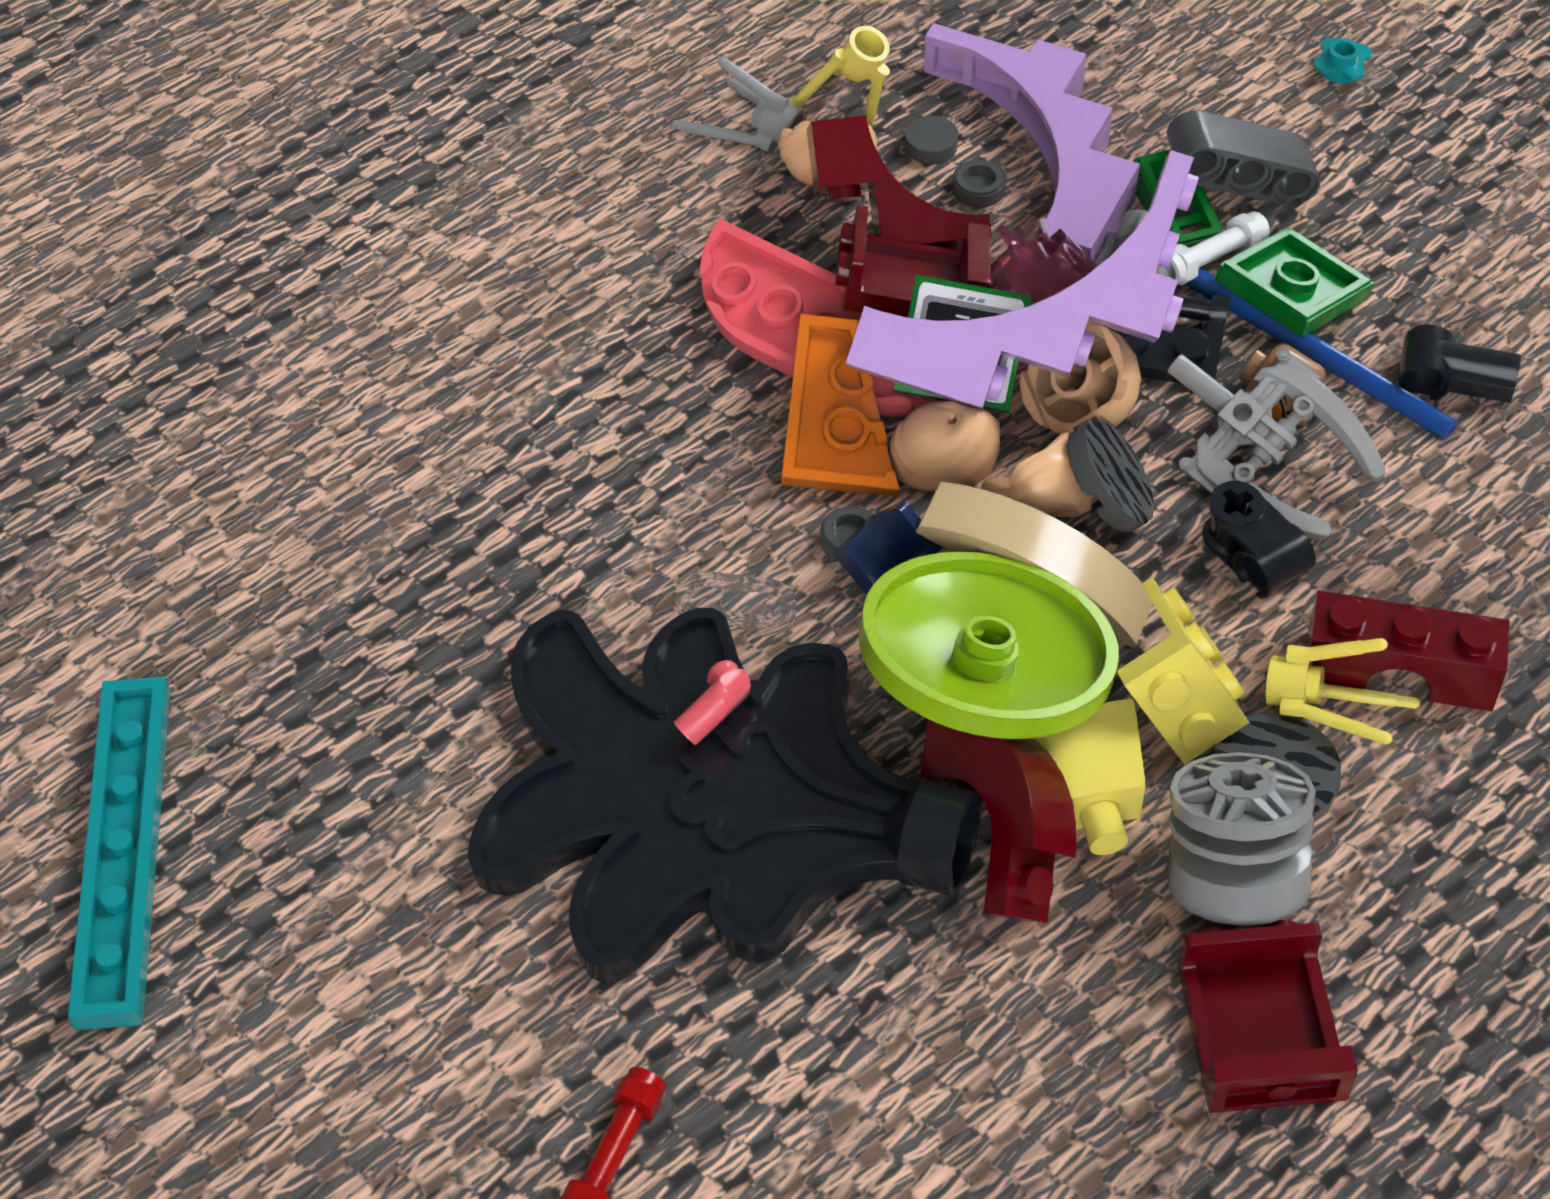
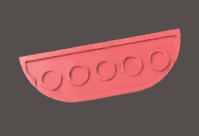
M719 218L706 240L700 263L704 299L713 323L720 333L743 353L793 378L800 314L860 321L862 312L843 309L845 287L835 285L836 274ZM872 375L873 391L879 415L907 417L911 411L922 404L940 401L894 392V382Z

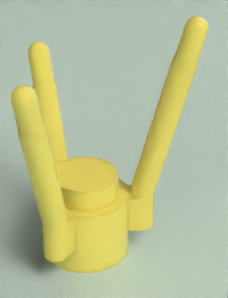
M871 26L855 28L844 46L835 50L829 62L790 101V104L799 108L833 74L835 76L843 74L846 78L855 82L869 79L871 86L865 115L867 116L868 125L873 126L883 83L890 74L889 68L883 63L889 53L887 38L879 30Z
M1383 638L1314 647L1288 645L1286 657L1273 655L1270 659L1266 682V703L1270 706H1279L1280 715L1303 717L1355 736L1387 745L1392 742V735L1389 732L1308 704L1320 705L1322 697L1412 709L1420 706V700L1417 697L1324 683V667L1313 666L1312 661L1383 651L1388 646L1387 641Z

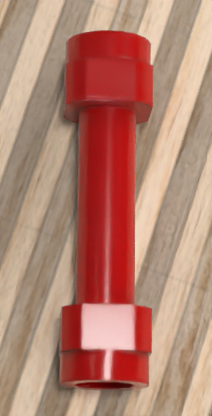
M629 1068L626 1076L622 1077L613 1094L614 1106L617 1109L581 1180H569L560 1199H609L606 1192L642 1120L653 1121L661 1105V1098L667 1088L666 1083L661 1077L645 1068Z

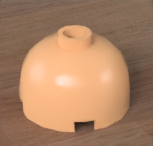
M1087 322L1085 330L1096 333L1085 367L1073 364L1068 377L1032 365L1028 366L1027 373L1021 371L1019 384L1024 406L1034 421L1058 434L1065 432L1073 433L1075 426L1093 416L1106 419L1116 427L1129 416L1138 399L1141 375L1137 356L1122 336L1101 324Z

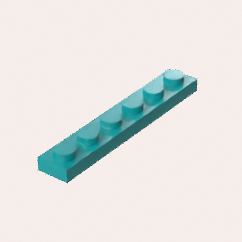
M166 677L102 681L68 1019L74 1030L143 1025L171 695Z

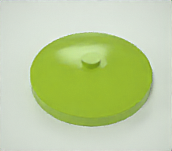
M935 553L913 558L893 567L883 574L868 592L859 625L858 637L862 657L874 678L890 695L907 708L940 725L969 734L991 738H1038L1058 734L1082 724L1091 718L1107 700L1119 662V647L1112 626L1098 606L1084 593L1049 571L1009 557L988 553Z

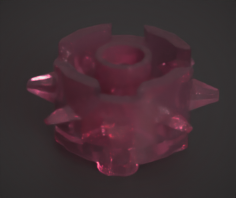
M1043 217L1038 219L1026 232L1020 227L1012 231L1000 225L998 230L1008 249L990 264V277L994 282L990 288L1032 296L1031 306L1061 292L1087 276L1098 266L1062 229L1057 230L1051 236L1047 230L1050 225Z

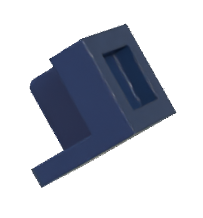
M901 501L870 516L832 554L860 588L868 594L873 584L888 570L913 558L938 553L943 547L915 532L921 519L908 503Z

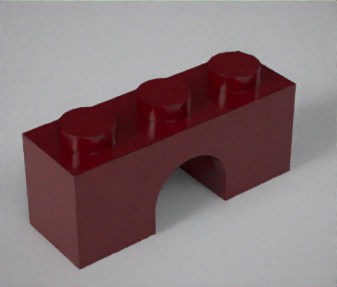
M1317 590L1307 631L1306 647L1383 638L1388 643L1387 648L1383 651L1312 661L1313 666L1324 667V683L1361 689H1366L1368 680L1381 671L1392 669L1411 671L1421 675L1430 683L1429 702L1493 712L1507 673L1510 620Z

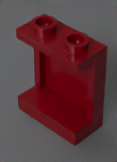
M857 205L853 224L843 222L837 256H839L835 285L845 287L843 309L863 312V308L866 306L875 310L908 317L916 275L990 288V226L968 222L962 250L958 251L867 235L868 207Z
M1278 920L1263 927L1230 930L1224 926H1211L1184 936L1178 961V970L1209 1113L1348 1100L1358 1068L1352 1045L1340 1046L1318 960V950L1322 940L1319 923L1298 924L1292 920Z

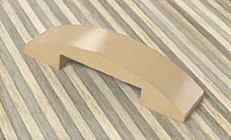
M940 482L915 531L947 550L955 552H976L980 550L988 554L1009 557L1053 573L1075 586L1098 606L1112 626L1117 642L1124 645L1136 646L1153 605L1138 577L1102 546L1064 522L1029 505L997 493L962 484Z

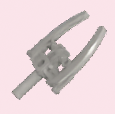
M1280 348L1277 351L1278 362L1275 366L1261 368L1253 381L1259 384L1251 392H1245L1240 389L1235 395L1183 354L1177 357L1169 367L1168 373L1218 412V430L1210 438L1205 432L1197 440V453L1192 459L1184 457L1179 461L1180 471L1191 477L1210 494L1218 485L1228 481L1248 483L1258 489L1261 495L1290 523L1299 527L1307 537L1327 540L1331 536V526L1327 521L1293 508L1272 497L1253 483L1255 472L1262 464L1267 465L1271 460L1278 465L1283 459V454L1279 450L1284 445L1289 449L1296 445L1297 439L1293 436L1297 431L1295 427L1301 420H1308L1312 415L1334 433L1350 452L1368 479L1371 481L1383 479L1385 466L1374 442L1359 419L1334 392L1320 381L1321 376L1291 354L1289 349ZM1285 395L1294 401L1293 411L1286 419L1281 418L1277 423L1272 418V408ZM1252 445L1254 447L1251 452L1253 456L1246 463H1239L1234 467L1227 460L1239 446Z

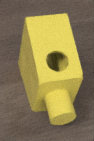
M1133 698L1106 702L1091 718L1070 730L1054 735L1033 738L1048 751L1062 772L1074 806L1076 830L1084 829L1090 851L1096 855H1108L1124 848L1128 843V836L1123 821L1141 817L1145 794V774L1136 706Z

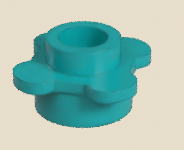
M1329 37L1321 42L1320 48L1323 52L1321 56L1314 59L1313 64L1316 71L1321 73L1326 79L1336 83H1350L1364 77L1365 68L1363 64L1365 61L1370 60L1372 50L1367 45L1357 44L1350 39H1338L1336 37Z

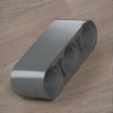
M1196 110L1182 113L1175 117L1168 126L1167 138L1171 150L1194 157L1189 174L1199 177L1197 186L1277 204L1286 203L1285 199L1300 198L1301 202L1308 201L1317 193L1320 187V178L1307 141L1297 133Z

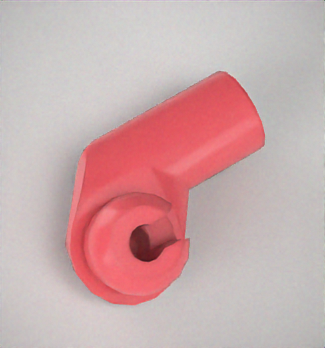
M720 661L711 667L707 675V684L710 687L673 722L681 733L695 746L728 716L750 692L751 683L746 670L739 669L733 661Z

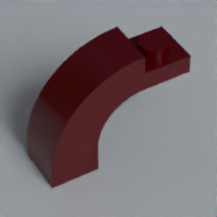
M927 719L921 777L959 786L973 787L982 797L989 813L992 841L983 913L1023 921L1048 923L1050 898L1053 892L1055 856L1076 857L1077 845L1074 806L1069 788L1057 763L1048 751L1033 738L1003 739L973 735Z

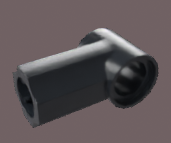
M1424 324L1416 326L1409 330L1404 337L1398 386L1410 393L1430 395L1429 400H1439L1447 395L1448 392L1511 403L1520 368L1521 354L1456 343L1454 335L1446 328L1438 325Z

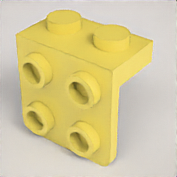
M1150 577L1141 585L1171 635L1117 670V673L1124 686L1185 765L1249 724L1248 719L1236 701L1246 693L1225 662L1215 667L1214 664L1224 657L1204 627L1200 628L1196 621L1187 625V623L1195 619V616L1176 588L1172 587L1164 593L1154 578Z

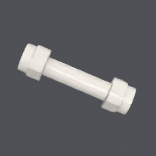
M1252 211L1247 214H1239L1229 219L1226 230L1190 248L1177 244L1169 267L1165 268L1158 265L1155 273L1178 280L1177 285H1184L1198 277L1200 267L1234 250L1243 252L1268 238L1270 234L1269 224L1266 218L1259 212Z

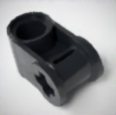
M1228 481L1218 485L1213 490L1209 501V509L1212 516L1204 524L1202 531L1203 541L1215 555L1235 572L1242 583L1249 581L1259 591L1255 594L1258 598H1268L1313 568L1316 562V555L1309 538L1299 527L1290 523L1261 495L1258 489L1245 482Z

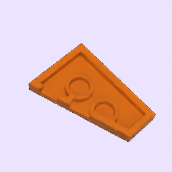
M800 314L781 485L841 492L899 495L900 489L895 470L893 471L887 448L888 440L883 420L881 421L873 391L872 375L848 368L846 365V360L859 324L858 320Z

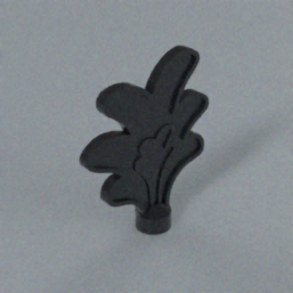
M695 608L667 623L655 635L646 650L642 668L645 687L642 689L626 678L608 659L579 614L570 610H559L549 613L527 628L516 642L511 660V682L520 714L533 740L548 758L542 759L514 775L491 797L484 806L472 830L467 858L480 888L491 894L509 896L523 893L561 868L594 855L574 888L569 908V925L577 954L587 974L599 982L612 983L622 980L640 968L682 924L708 907L716 937L730 954L746 962L760 963L772 960L784 952L807 919L821 904L835 894L857 884L893 879L899 880L901 884L952 897L955 896L964 882L976 845L981 816L980 795L978 792L929 780L919 782L901 777L875 763L859 748L851 736L845 721L850 682L848 664L845 654L835 646L821 643H805L789 647L775 656L763 671L760 680H751L750 678L751 687L748 696L695 746L681 733L673 722L710 687L707 684V675L711 667L717 662L730 660L735 662L739 669H744L738 658L725 615L714 608Z

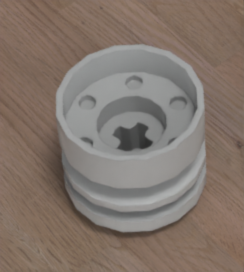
M1243 752L1213 754L1191 761L1177 771L1170 786L1172 811L1169 816V825L1173 838L1169 846L1168 885L1173 899L1189 913L1212 922L1238 926L1270 924L1292 916L1308 901L1312 876L1313 851L1309 843L1314 829L1312 814L1315 807L1316 790L1309 776L1289 762L1268 755Z

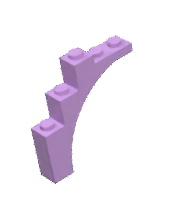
M933 23L925 35L924 73L976 89L1010 113L1031 136L1048 165L1055 194L1053 206L1039 231L1036 268L1079 281L1088 275L1103 250L1107 234L1117 232L1122 214L1131 209L1136 198L1140 166L1139 163L1104 153L1109 144L1113 108L1079 98L1083 91L1086 53L1039 39L1029 52Z
M1170 150L1165 159L1146 216L1134 232L1108 259L1076 283L1031 306L997 316L971 320L935 321L908 318L864 306L846 360L847 367L949 401L982 409L986 398L998 401L1008 371L1007 367L997 364L1000 355L1068 377L1073 364L1085 367L1096 334L1085 330L1087 322L1101 324L1107 328L1153 343L1159 339L1162 330L1172 333L1183 303V298L1174 296L1178 280L1155 272L1158 265L1168 268L1175 252L1180 234L1169 230L1176 209L1188 211L1199 179L1198 176L1189 174L1194 157Z

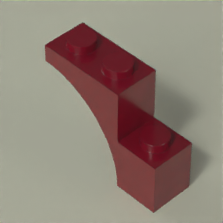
M866 115L810 122L807 128V139L814 195L828 194L829 202H845L862 198L861 190L868 189L874 236L935 247L944 246L946 249L958 251L962 250L968 222L990 226V237L992 236L989 214H963L936 207L918 198L897 181L887 169L875 148Z

